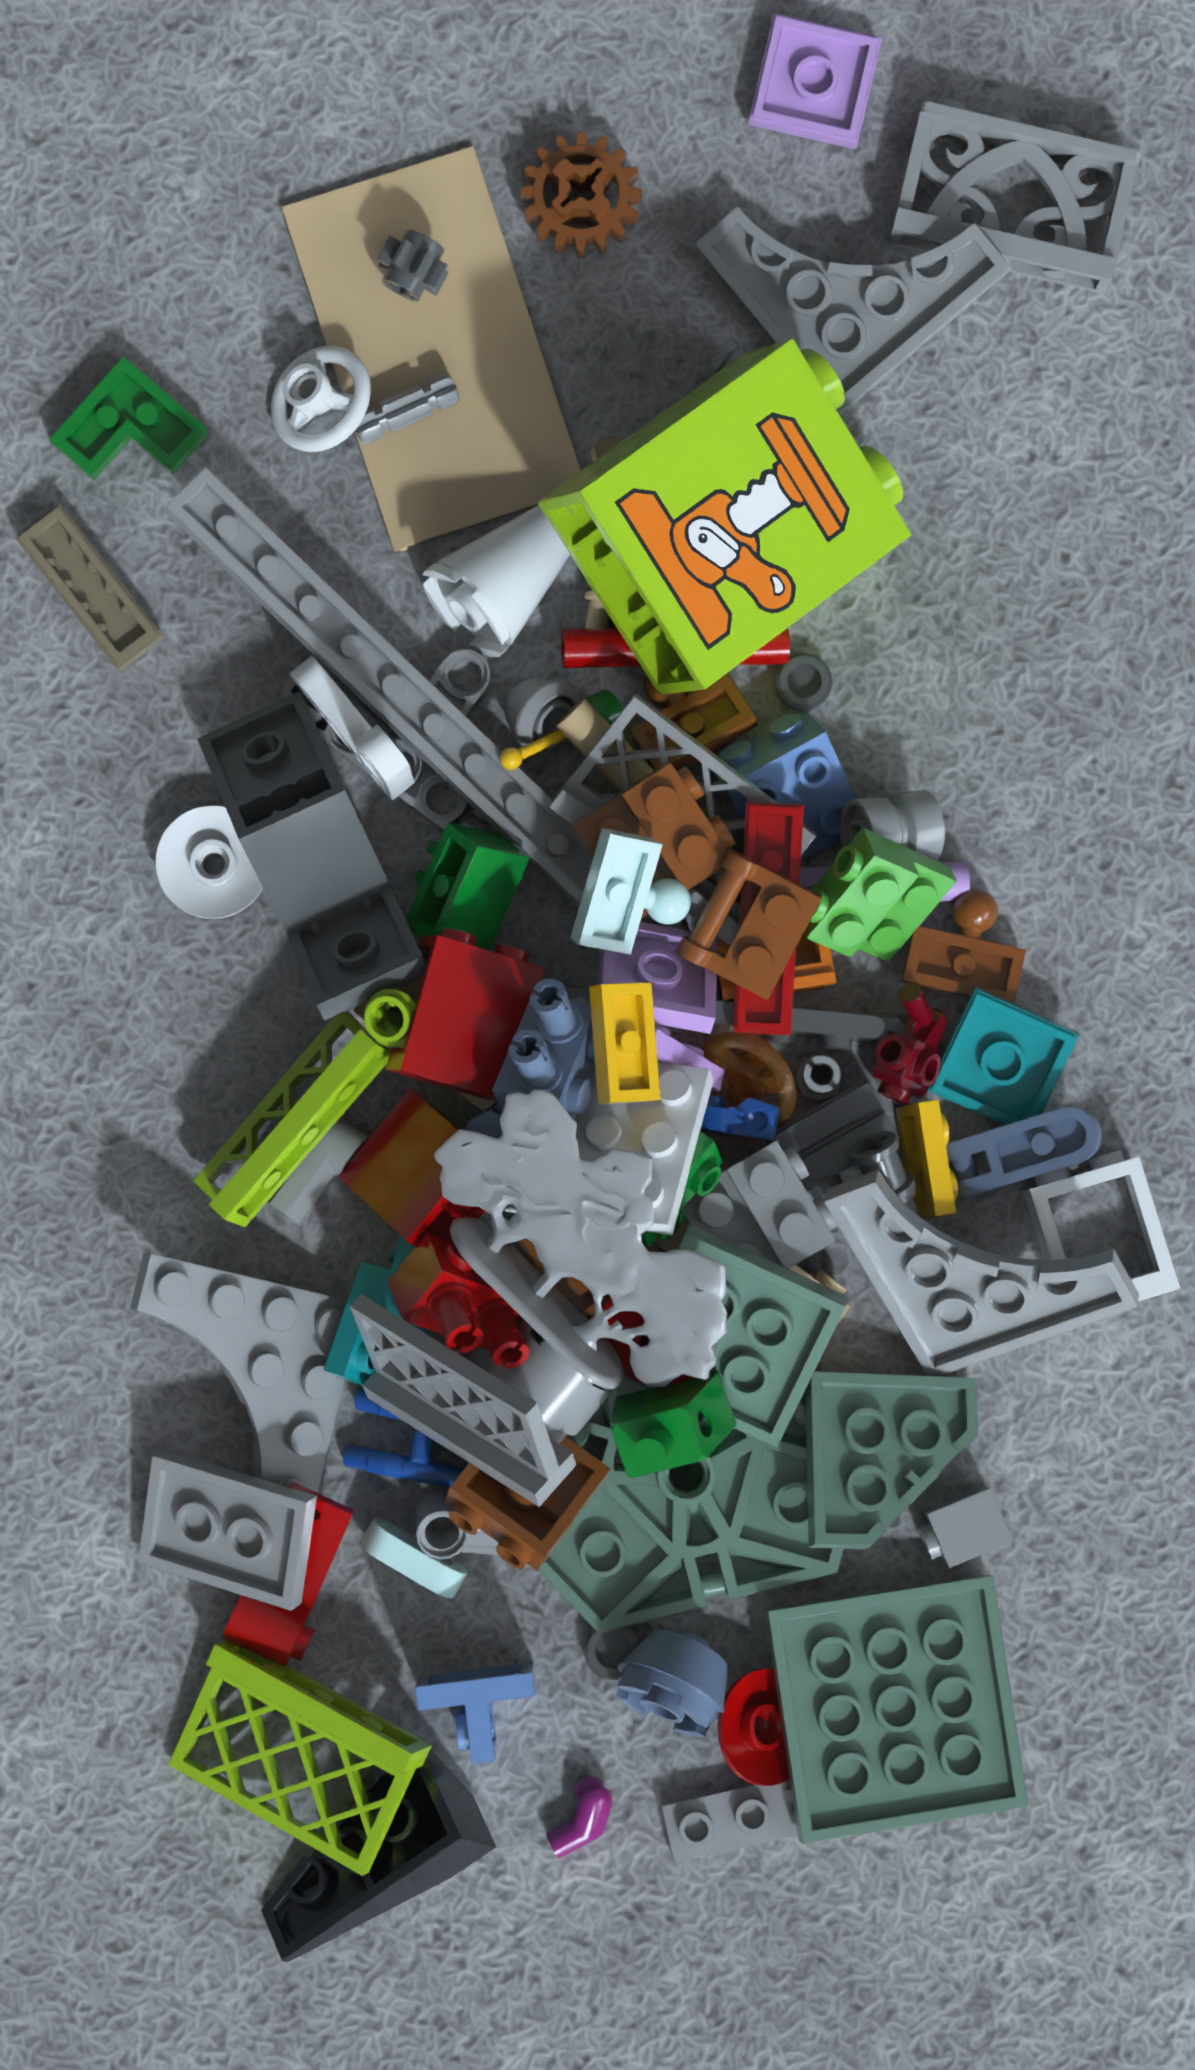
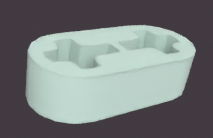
M373 1518L359 1542L360 1546L374 1558L446 1598H454L468 1574L467 1569L452 1557L448 1559L429 1557L419 1547L416 1536L382 1518Z

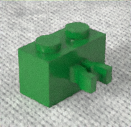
M447 822L440 841L429 842L426 851L432 854L433 857L427 871L418 869L414 880L420 884V888L406 920L411 931L421 939L424 936H441L443 928H449L476 936L474 946L490 951L517 886L522 880L530 857L499 833Z

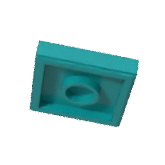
M974 986L941 1055L939 1075L935 1082L928 1086L927 1091L1003 1125L1043 1113L1080 1036L1079 1032L978 986Z

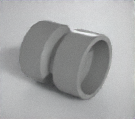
M916 790L895 793L889 796V798L871 796L851 799L846 802L842 810L840 819L842 848L849 845L862 828H866L935 861L938 860L943 851L945 826L942 811L936 798L929 791Z

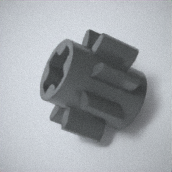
M407 230L402 241L389 236L377 258L380 262L378 267L386 271L381 280L382 283L394 293L412 301H419L424 290L436 296L448 274L446 270L448 265L440 261L444 248L430 237L413 230Z

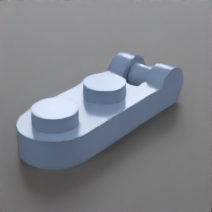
M1065 1107L948 1143L946 1145L948 1162L952 1163L958 1184L957 1201L1073 1166L1090 1159L1099 1149L1101 1143L1100 1124L1096 1117L1086 1109ZM985 1151L991 1172L979 1175L973 1155Z

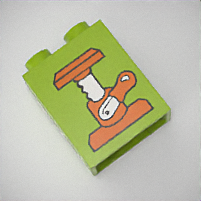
M793 338L744 353L537 502L659 695L707 689L912 535L895 507L903 499V487L896 471L889 461L876 449L870 446H861L859 448L837 412V409L844 404L845 394L835 370L816 351L809 348H804L800 351Z

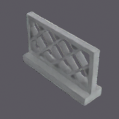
M635 693L570 778H567L556 792L549 808L570 824H574L619 794L601 795L583 781L595 765L620 762L624 791L631 786L628 761L660 757L662 766L668 762V756L691 754L702 763L704 783L698 784L703 793L705 792L709 819L716 815L713 791L736 789L747 797V802L779 803ZM636 713L656 727L659 748L626 752L623 729ZM665 735L679 746L666 747ZM615 739H617L618 753L604 754ZM710 770L724 781L711 782ZM745 818L723 820L728 830L745 828ZM803 823L801 855L816 838L817 834L805 823ZM724 867L716 872L717 883L708 877L688 890L691 896V906L688 914L697 921L717 886L723 870H725ZM737 898L717 934L719 938L731 945L739 930L740 900Z
M360 1294L350 1305L375 1372L362 1385L368 1399L538 1507L543 1504L577 1465L573 1452L549 1438L536 1401L366 1296Z

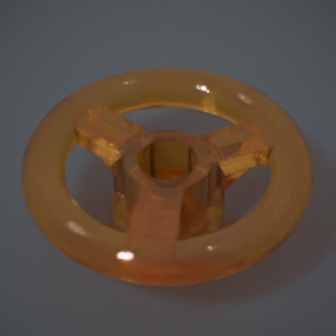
M733 1031L714 1035L702 1045L700 1049L704 1051V1058L711 1062L714 1060L720 1068L724 1069V1073L728 1076V1085L732 1091L729 1106L725 1103L724 1108H730L731 1106L735 1108L747 1098L753 1099L758 1094L779 1093L777 1107L780 1108L777 1129L789 1120L796 1104L795 1081L788 1064L774 1047L755 1035L735 1033ZM729 1048H739L746 1051L739 1055L732 1052ZM710 1092V1095L720 1097L717 1092Z

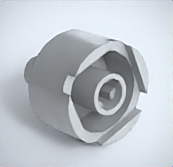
M522 1318L517 1324L529 1347L527 1360L516 1368L507 1369L502 1364L500 1366L496 1365L490 1357L487 1361V1368L492 1375L538 1403L549 1438L560 1443L566 1435H577L614 1389L602 1388L587 1380Z

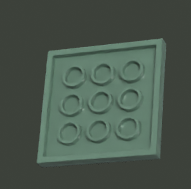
M993 1575L975 1576L765 1610L799 1842L806 1844L1028 1807Z

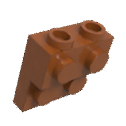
M670 762L660 766L571 825L592 858L594 857L602 828L656 839L663 845L651 885L660 879L672 878L682 883L687 890L723 868L721 864L728 852L727 849L736 844L731 833L718 815L708 820L696 800L704 796V793L689 769L684 766L676 771ZM646 909L643 910L641 919L648 915Z
M565 1436L558 1444L573 1452L577 1465L540 1507L471 1463H468L449 1488L444 1504L451 1508L448 1515L452 1522L461 1530L472 1535H476L479 1530H482L497 1541L496 1552L509 1565L517 1569H524L528 1564L538 1571L570 1529L575 1518L605 1480L611 1468Z

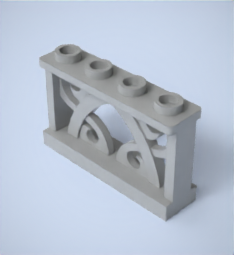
M938 98L934 102L923 101L888 244L925 253L955 238L972 225L961 220L963 212L971 211L969 205L959 202L961 198H964L981 210L983 220L977 226L1012 267V270L1009 271L1010 273L1105 294L1113 279L1117 253L1141 151L1129 148V144L1126 141L1116 137L1101 136L1097 140L1076 136L1074 130L1060 124H1045L1041 128L1020 123L1019 117L1008 112L991 111L988 115L968 111L964 104L952 99ZM943 135L961 138L967 146L966 152L961 155L951 153L946 147L945 156L948 164L954 170L959 171L954 177L939 170L930 157V145L935 139ZM983 144L995 146L997 148H994L984 154ZM1053 160L1066 163L1062 172ZM1023 163L1042 183L1055 207H1046L1032 212L1020 222L1014 234L1000 231L999 218L994 205L988 197L973 187L1002 169ZM1085 168L1105 172L1112 183L1111 195L1098 205L1079 207L1077 199L1089 196L1097 186V183L1094 185L1081 183L1079 172ZM920 171L930 181L943 188L936 196L927 213L911 210ZM1109 215L1101 254L1087 251L1083 220H1095ZM1053 220L1061 221L1062 226L1049 225L1047 228L1054 235L1053 241L1046 242L1035 238L1033 229L1037 224Z

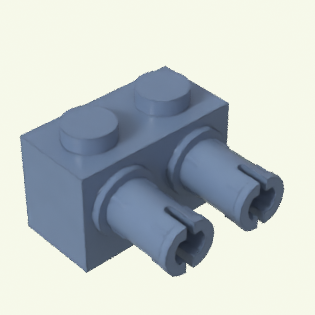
M547 978L540 980L533 988L534 991L530 995L529 1003L517 1032L512 1038V1043L509 1045V1051L492 1091L503 1111L505 1097L509 1093L521 1092L529 1094L533 1089L546 1090L554 1094L571 1118L575 1120L577 1113L582 1114L588 1106L591 1096L590 1081L595 1071L591 1005L587 1002L568 998L566 988L561 981Z

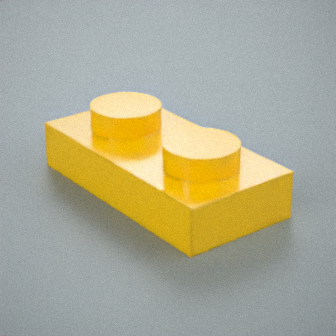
M620 983L589 986L598 1104L661 1100L652 983Z
M939 1100L919 1102L895 1108L905 1173L911 1174L916 1182V1192L913 1200L920 1217L927 1219L956 1214L955 1201L958 1196V1184L955 1174L949 1168L946 1149L949 1141V1126L946 1117L941 1113Z

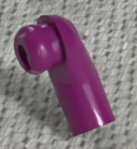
M588 1776L576 1784L574 1794L578 1798L574 1818L546 1833V1837L558 1859L598 1839L604 1833L613 1800L611 1791L605 1788L600 1778Z

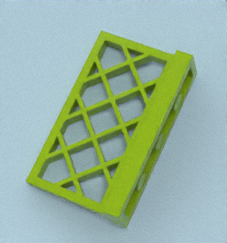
M227 1640L216 1643L206 1663L207 1666L211 1667L210 1672L168 1765L362 1876L369 1873L415 1769L423 1766L432 1745L289 1665H286V1667L281 1666ZM223 1681L240 1690L247 1712L224 1721L216 1699ZM256 1699L268 1706L259 1709ZM277 1710L288 1716L295 1740L271 1748L261 1715ZM208 1716L211 1725L203 1728ZM249 1719L259 1752L236 1760L226 1727ZM304 1726L316 1733L307 1736ZM213 1731L223 1765L208 1769L189 1757L198 1737ZM325 1737L337 1744L344 1768L320 1775L310 1742ZM298 1747L308 1780L284 1787L274 1754ZM354 1754L365 1759V1761L356 1763ZM262 1759L272 1792L256 1796L245 1790L238 1766ZM375 1765L395 1777L386 1797L369 1803L359 1769ZM226 1771L228 1779L217 1773ZM347 1774L357 1807L333 1815L323 1782ZM310 1786L321 1819L305 1824L294 1818L287 1794ZM274 1798L277 1807L266 1801ZM381 1807L376 1819H374L372 1809ZM360 1814L367 1836L360 1854L342 1844L336 1821ZM323 1826L326 1835L317 1831L315 1828Z

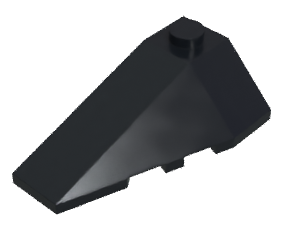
M430 1749L423 1766L415 1769L369 1873L362 1876L320 1851L315 1850L310 1857H302L261 1909V1912L281 1960L289 1962L452 1878L496 1848V1845L473 1795ZM377 1766L373 1767L362 1780L369 1803L385 1798L395 1777ZM355 1800L347 1810L357 1807ZM381 1807L372 1809L374 1819H376ZM360 1814L336 1821L342 1844L360 1854L367 1839Z

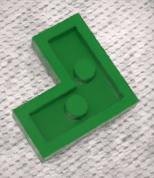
M123 356L52 435L49 441L53 447L94 481L130 440L137 444L171 475H174L210 433L202 423Z

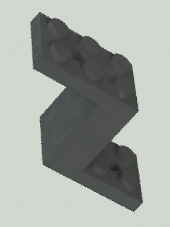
M299 691L197 738L237 837L289 938L316 1006L324 1021L368 1001L375 993L381 990L394 989L424 975L426 962L301 692ZM274 752L267 758L259 759L267 753ZM361 948H368L363 954L357 957L348 958V956L354 951Z

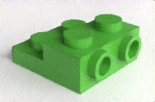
M862 828L850 844L839 851L834 863L819 882L810 888L822 895V899L804 931L805 936L809 940L848 957H852L859 949L889 962L957 880L951 867L866 828Z

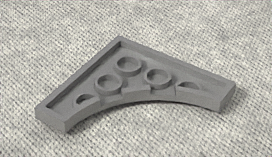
M738 206L695 243L776 343L793 338L800 351L804 348H809L827 360L838 375L844 389V404L837 409L840 416L1012 270V267L975 223L955 238L935 249L911 257L910 260L878 266L825 262L803 255L765 233Z
M879 1170L826 1190L825 1205L927 1376H941L1138 1307L1139 1293L1114 1249L1089 1256L1056 1260L1022 1259L978 1249L952 1238L920 1218L889 1187Z
M144 1252L130 1309L152 1315L173 1325L192 1339L197 1340L221 1364L220 1367L231 1382L240 1402L245 1404L252 1424L255 1438L252 1441L254 1477L289 1487L291 1482H294L318 1493L345 1382L344 1379L324 1371V1367L348 1300Z

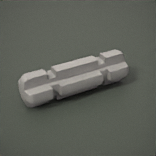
M442 373L427 380L428 386L424 388L418 384L379 402L380 408L373 410L371 406L368 407L363 420L355 430L360 441L363 444H369L384 437L383 431L390 429L393 433L432 415L431 411L436 407L441 411L457 404L459 392L452 377L448 373Z

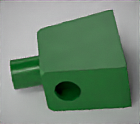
M719 1371L709 1373V1377L706 1380L693 1377L684 1382L666 1387H654L619 1396L615 1399L610 1420V1427L626 1474L630 1478L706 1459L737 1425ZM699 1410L703 1413L705 1421H698Z

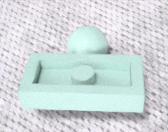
M606 828L601 829L570 937L573 941L582 946L631 955L644 909L647 910L653 920L661 924H675L685 918L690 910L691 896L682 883L676 879L664 878L651 885L663 844L651 837Z

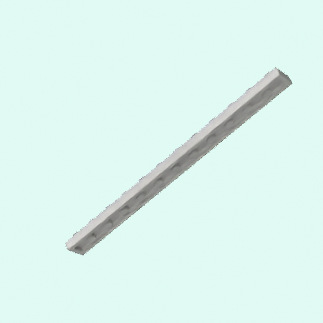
M205 467L166 505L165 513L504 838L529 856V862L579 909L593 858L571 826L572 824L549 808L552 799L519 767L515 770L505 769L500 763L502 751ZM649 914L640 920V922L688 930L680 922L669 925L658 923Z

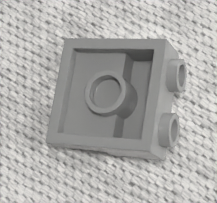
M778 1141L773 1142L721 1173L717 1185L709 1194L699 1196L695 1193L682 1208L689 1224L787 1269L836 1241L830 1231L838 1225L825 1205L824 1198L820 1196L812 1201L801 1180L809 1176V1172L793 1146L782 1150Z

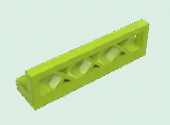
M348 1011L334 1016L193 1180L212 1199L209 1206L224 1220L246 1227L388 1062L391 1050L376 1042L369 1035L366 1027ZM346 1029H349L354 1034V1037L332 1061V1045ZM321 1059V1067H314ZM319 1076L295 1104V1088L303 1078ZM283 1103L284 1110H277ZM281 1120L258 1147L259 1129L266 1121ZM246 1146V1153L239 1154L240 1151ZM244 1163L222 1189L214 1183L229 1164Z

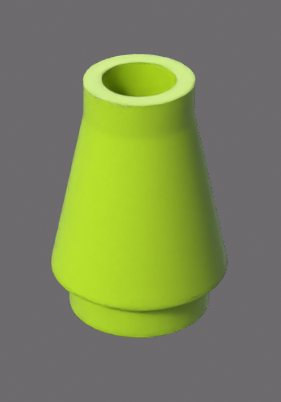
M385 989L375 993L367 1002L364 1010V1024L369 1035L376 1042L384 1046L397 1047L405 1044L418 995L407 994L396 989Z

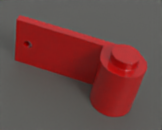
M291 1482L290 1488L317 1496L302 1603L290 1611L241 1595L222 1636V1639L286 1667L290 1657L301 1661L315 1631V1629L305 1624L355 1511L294 1482Z

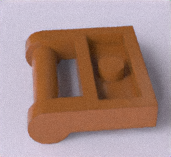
M729 849L721 864L725 870L690 937L683 936L676 949V953L689 962L707 968L768 1000L816 911L822 895L740 852ZM745 880L752 881L760 885L761 888L726 955L711 948V945Z

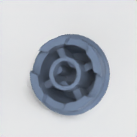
M654 1629L618 1665L620 1676L616 1697L643 1717H646L649 1711L662 1719L675 1722L673 1731L689 1736L704 1737L709 1726L714 1723L715 1719H718L719 1713H724L728 1665L719 1654L710 1649V1645L704 1639L686 1631H679L677 1633L665 1629Z

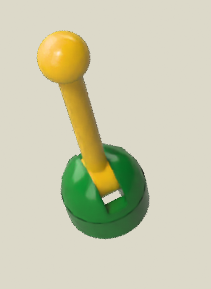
M606 689L586 698L610 725L623 710L615 695ZM557 730L519 749L513 747L506 748L500 754V763L507 770H515L521 765L523 759L567 737L560 730Z

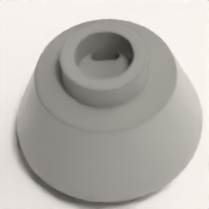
M530 678L516 685L506 699L505 718L518 743L523 747L559 730L556 724L577 704L576 694L567 683L557 680ZM562 740V741H560V742H558V743H556V744H554V745H552V746H550V747H548V748H546V749H543V750H541V751H539V752H542V751H546V750L555 748V747H557L558 745H560L564 740Z

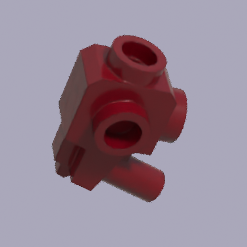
M908 983L899 990V998L908 1014L903 1021L906 1027L904 1033L900 1034L889 1030L888 1035L878 1042L875 1049V1066L873 1068V1077L881 1082L877 1093L904 1105H909L912 1096L921 1099L926 1095L928 1086L932 1085L937 1079L941 1068V1054L937 1046L948 1022L941 1010L930 1008L921 988L915 983Z

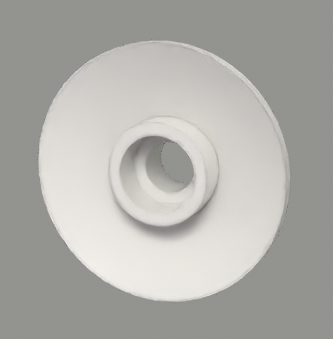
M203 806L189 810L176 818L162 835L156 852L157 877L166 896L184 912L205 919L230 917L250 906L263 890V886L237 837L225 807ZM211 855H220L225 860L223 871L217 875H210L204 869L205 860Z

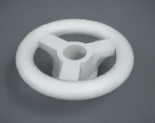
M338 346L317 347L294 359L280 375L272 394L271 418L280 438L289 446L304 452L324 451L347 439L363 420L370 401L371 384L365 365L353 352ZM325 363L340 364L349 371L353 379L354 395L337 392L330 385V380L326 375ZM288 402L292 406H294L292 416L290 418L288 417L287 412ZM331 411L346 413L336 426L324 433L317 435L302 434L317 416H324Z

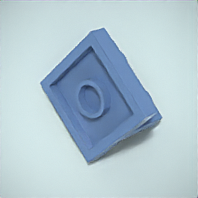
M534 1662L420 1676L415 1686L417 1709L419 1711L465 1705V1708L457 1709V1715H455L459 1751L470 1749L472 1764L494 1762L498 1748L492 1701L535 1696Z

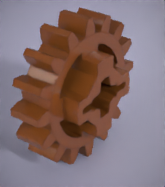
M585 132L578 133L576 145L568 146L566 140L561 135L556 137V152L553 154L540 147L537 150V160L541 167L526 165L524 177L532 185L520 188L521 202L533 204L524 210L526 224L540 222L536 230V239L542 242L553 236L555 238V253L559 255L565 250L567 244L575 245L577 258H584L586 246L594 244L600 255L605 254L606 239L608 237H612L615 241L622 243L626 235L622 223L636 225L638 220V212L629 205L639 204L642 199V189L631 187L638 180L637 167L622 168L626 161V151L621 148L610 155L607 152V137L601 136L595 146L587 145ZM585 162V163H591V164H590V165H573L572 163ZM548 181L552 183V188L559 194L552 201V206L547 209L543 198L544 189ZM613 182H615L619 194L618 203L614 210L610 207V201L604 196ZM575 189L577 192L583 193L590 189L591 200L587 201L585 198L579 197L572 201L571 190ZM590 225L591 228L577 229L570 226Z

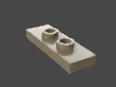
M60 503L15 536L21 547L119 672L164 639L157 627Z

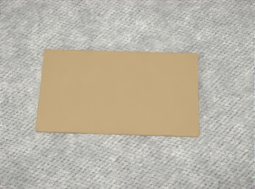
M473 146L461 148L459 151L295 203L291 202L281 207L326 346H338L353 352L360 358L368 371L371 384L368 407L371 406L373 410L380 408L379 402L418 384L424 388L428 386L427 380L442 373H448L452 377L459 392L457 404L441 411L436 407L432 409V415L393 433L390 429L383 431L384 437L369 444H363L355 431L394 552L399 550L406 551L411 546L536 507L539 500L581 471ZM407 230H413L430 237L444 248L440 261L448 265L446 268L448 274L436 296L424 290L419 301H412L394 293L382 283L381 280L386 271L378 267L380 262L377 258L389 236L402 241ZM332 363L341 392L354 395L353 379L349 371L340 364Z

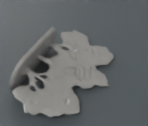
M533 1089L529 1094L515 1092L509 1093L505 1097V1106L499 1123L503 1133L500 1138L459 1129L434 1153L435 1160L442 1166L439 1177L442 1196L453 1204L480 1207L492 1217L493 1227L477 1218L462 1216L452 1221L450 1232L460 1255L484 1281L582 1376L602 1388L615 1389L621 1385L624 1370L620 1357L612 1344L606 1339L610 1338L629 1345L631 1351L629 1362L636 1378L646 1386L666 1387L674 1378L682 1374L704 1380L709 1377V1370L716 1365V1357L712 1346L727 1333V1312L722 1302L727 1291L725 1266L720 1261L689 1249L649 1252L642 1244L641 1235L654 1225L653 1201L645 1192V1188L652 1180V1157L639 1155L633 1151L611 1148L605 1155H600L593 1161L582 1160L579 1156L578 1141L576 1139L577 1123L571 1118L554 1094L546 1090ZM508 1204H514L517 1212L507 1223L502 1215L503 1209ZM525 1238L534 1244L539 1261L544 1266L545 1273L542 1275L510 1243ZM574 1277L591 1291L595 1303L593 1318L588 1320L554 1287L561 1278ZM609 1294L613 1306L603 1311L601 1308L602 1298L604 1295ZM634 1311L641 1314L645 1322L642 1326L622 1330L623 1326L618 1321L611 1326L608 1325L607 1320L618 1312ZM636 1335H647L650 1341L646 1346L640 1347L632 1339Z

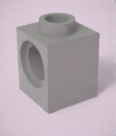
M986 1485L922 1511L927 1524L919 1527L918 1530L931 1560L941 1556L944 1565L949 1568L1013 1542L993 1490Z

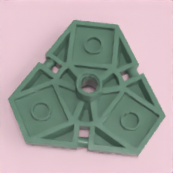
M624 1377L621 1385L611 1392L581 1431L575 1436L566 1435V1437L584 1450L589 1434L608 1439L603 1459L600 1461L611 1469L605 1480L575 1518L570 1529L538 1571L598 1633L707 1606L706 1598L727 1593L728 1599L731 1600L838 1572L844 1549L808 1547L805 1406L801 1402H799L777 1448L734 1428L706 1459L698 1462L702 1468V1479L694 1489L680 1490L673 1486L669 1478L670 1469L635 1478L627 1476L610 1427L614 1402L619 1396L648 1388ZM699 1412L698 1421H705L704 1415ZM717 1552L721 1571L699 1576L695 1558Z

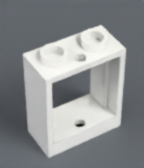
M1121 1150L1089 1159L1088 1162L1091 1168L1089 1172L1070 1177L1067 1167L1034 1177L1037 1187L1023 1191L1044 1260L1066 1259L1048 1199L1125 1176L1154 1271L1131 1277L1139 1293L1138 1301L1180 1289L1140 1157L1124 1161Z

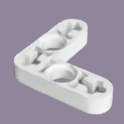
M310 656L289 673L312 705L391 800H394L415 783L409 763L392 740L378 725L372 728L313 656Z

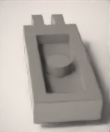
M790 1779L773 1786H759L749 1783L661 1804L674 1863L798 1835Z

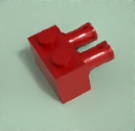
M427 1232L388 1281L401 1318L408 1323L443 1334L447 1347L452 1350L456 1347L459 1353H468L477 1347H481L490 1351L493 1362L498 1366L502 1364L504 1368L512 1369L523 1364L529 1356V1347L517 1324L522 1317L471 1268L460 1255L453 1240H447Z

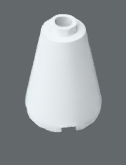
M538 505L430 565L423 573L424 576L429 577L423 583V588L433 608L454 632L462 624L475 636L468 645L489 657H500L510 648L564 566L570 553Z

